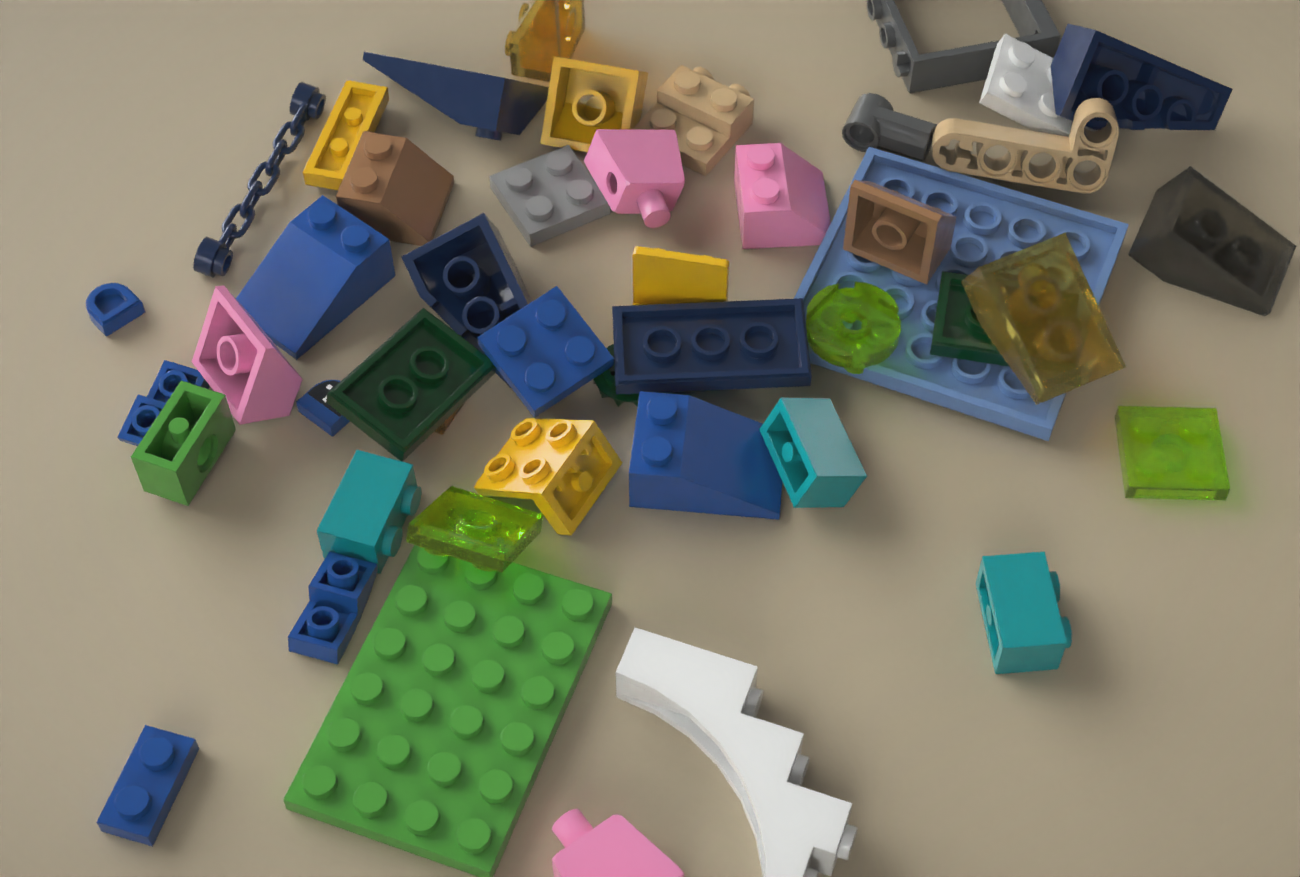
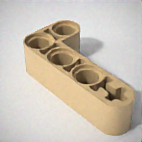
M1090 98L1083 101L1077 107L1069 137L948 118L941 121L933 131L932 152L935 163L947 171L1077 193H1092L1098 191L1108 178L1119 136V125L1113 106L1107 100L1101 98ZM1102 117L1108 120L1107 125L1101 130L1090 131L1085 128L1086 123L1093 118ZM951 139H956L959 143H956L954 149H946ZM973 142H976L975 155L970 152L973 151ZM995 145H1001L1008 149V152L1000 158H991L985 154L990 147ZM1038 153H1047L1052 156L1051 161L1042 166L1032 164L1030 159ZM1084 160H1091L1097 163L1096 167L1087 173H1080L1075 170L1076 165Z

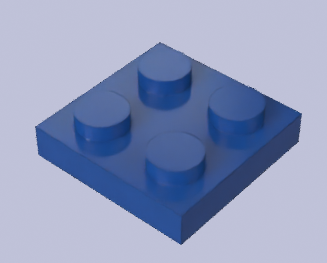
M555 286L478 336L480 348L534 418L614 364V357L558 286Z

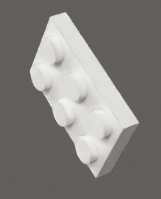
M1004 34L996 46L979 103L1033 131L1069 137L1073 121L1055 114L1050 66L1053 58L1032 48L1027 43ZM1085 126V128H1086L1087 130H1090V131H1098V130L1090 129V128H1088V127Z

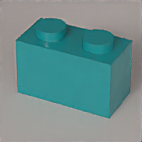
M781 397L759 429L794 508L844 507L867 477L830 398Z
M356 450L317 529L324 559L330 551L378 564L377 573L381 574L388 557H395L399 551L403 537L402 527L407 516L415 515L421 501L422 489L417 486L413 464Z
M1045 551L982 556L975 585L995 674L1058 669L1065 649L1071 647L1072 632L1068 617L1060 616L1057 603L1060 600L1059 577L1056 571H1049Z

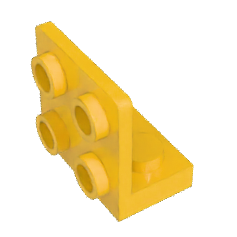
M640 246L634 248L632 256L633 305L728 301V260L708 255L667 251L661 248Z
M526 418L513 428L511 437L499 453L486 464L484 473L475 483L474 489L479 495L532 499L557 534L572 536L623 462L593 420Z

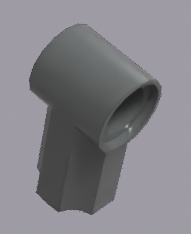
M867 93L858 98L842 129V137L851 148L857 151L866 152L868 147L877 148V146H881L926 160L932 145V134L937 124L893 111V107L887 99L878 94Z

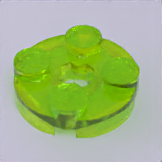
M855 282L854 288L845 287L839 289V283L829 285L820 290L808 304L806 329L809 345L814 353L826 362L844 367L849 373L862 374L864 368L881 363L898 346L901 332V320L898 316L899 308L895 300L887 292L872 284ZM856 320L862 322L861 329L858 330L845 328V325L842 323L846 321L852 324Z

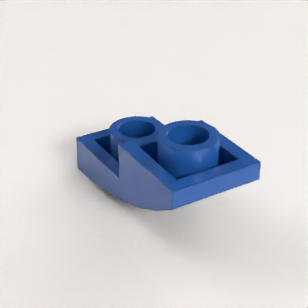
M164 360L147 397L137 395L117 438L122 442L138 446L180 381L209 389L210 385L197 369Z
M329 551L308 586L309 602L288 635L289 651L339 664L367 604L378 572V564Z

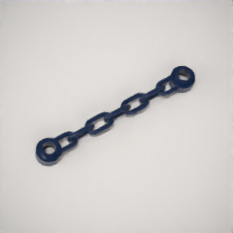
M300 82L292 95L289 109L290 114L294 116L293 120L284 123L273 140L274 150L268 161L260 163L247 184L249 191L243 202L235 205L222 223L221 229L223 234L219 241L210 237H205L201 241L194 258V271L212 278L216 274L220 276L226 275L233 258V251L229 250L236 238L242 237L254 220V207L260 196L268 194L280 176L279 165L284 159L285 154L292 153L305 133L303 125L306 120L308 121L310 117L318 119L323 112L326 95L320 93L318 87L304 82ZM290 128V134L295 136V138L288 147L287 141L282 138ZM265 169L266 175L271 176V178L263 188L262 182L257 181V179ZM240 211V216L245 221L237 231L236 224L231 222L237 212Z

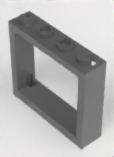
M867 0L868 15L871 20H876L879 26L881 44L883 48H889L893 57L894 72L897 77H902L909 93L987 79L999 41L919 55L894 0ZM1002 0L1020 37L1015 39L1027 43L1032 48L1054 58L1061 35L1042 0Z

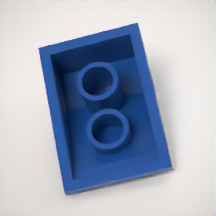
M322 195L289 222L236 299L255 319L273 343L297 360L396 276L390 240Z
M640 391L629 467V507L779 520L782 479L759 430L763 423L690 395Z

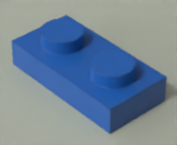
M145 725L96 822L100 830L104 833L153 847L199 751L196 739Z

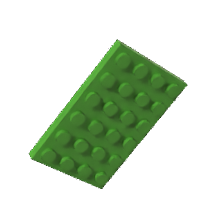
M420 533L283 799L286 809L477 877H494L612 606V593Z

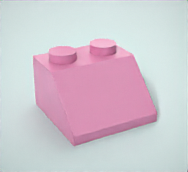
M782 143L736 145L734 187L742 249L820 245L831 224L823 172Z
M224 285L215 286L192 359L193 365L213 391L226 395L231 414L240 425L290 416L302 382L301 376Z

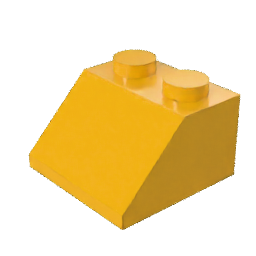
M554 56L540 144L560 148L569 145L572 150L588 152L597 129H633L641 118L648 72Z

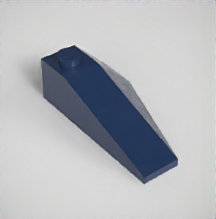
M1067 24L1050 65L1056 115L1073 121L1077 107L1083 101L1090 98H1101L1107 100L1113 106L1119 129L1215 130L1233 90L1102 32L1072 24ZM1096 117L1088 121L1085 126L1093 130H1101L1107 125L1108 120Z
M364 52L363 61L457 123L477 127L475 136L501 141L502 133L520 135L547 101L549 87L375 53Z
M484 213L401 256L419 296L457 334L482 353L484 352L478 345V336L532 302L498 228ZM496 369L495 373L510 387V385L506 382V380L503 378L500 372Z

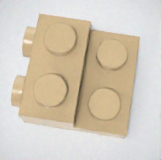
M680 65L658 88L657 103L633 129L675 130L682 165L707 176L753 124L754 98L750 97L749 92L739 84H732L728 87L715 81L712 74L703 67H695L692 70Z

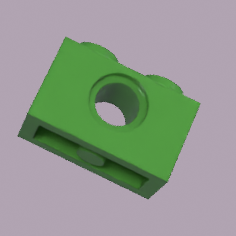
M180 381L131 455L132 462L145 492L189 506L236 431L225 394Z

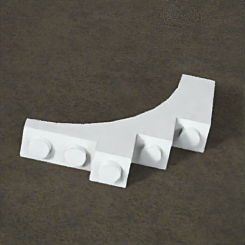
M635 627L616 670L617 698L655 714L682 732L718 766L740 799L756 838L763 877H818L819 873L831 877L838 857L848 861L858 827L848 824L852 803L801 787L810 758L801 755L804 733L756 718L764 690L756 688L758 666Z

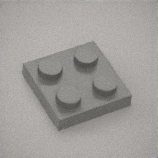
M569 145L489 176L491 190L530 247L610 214V206L595 180Z

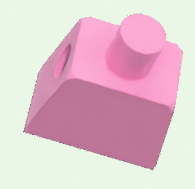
M597 129L584 162L611 210L617 214H641L645 225L649 228L665 225L670 220V212L674 209L685 183L675 130Z
M572 809L563 814L552 827V831L565 847L552 858L554 877H684V872L679 866L621 815H612L593 828L579 809Z

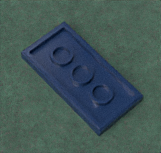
M803 298L612 306L616 394H639L640 391L662 393L811 386L812 374Z

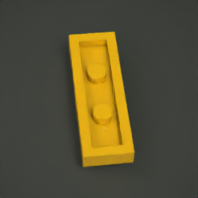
M346 80L303 170L305 185L339 190L363 131L375 133L389 102L388 87Z

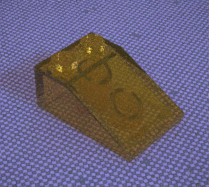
M529 0L528 3L522 4L518 25L515 31H509L505 43V54L510 56L512 75L550 82L554 56L572 59L585 30L584 0Z
M1066 233L980 266L961 281L981 327L1036 405L1126 368Z

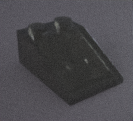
M1190 166L1156 190L1128 255L1164 282L1266 316L1272 311L1296 245Z

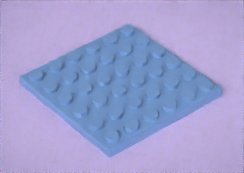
M868 147L851 184L854 180L873 182L956 216L951 248L927 285L844 250L843 244L850 194L849 186L794 299L803 298L810 363L1049 441L1073 376L930 355L942 271L1085 292L1080 359L1129 224Z

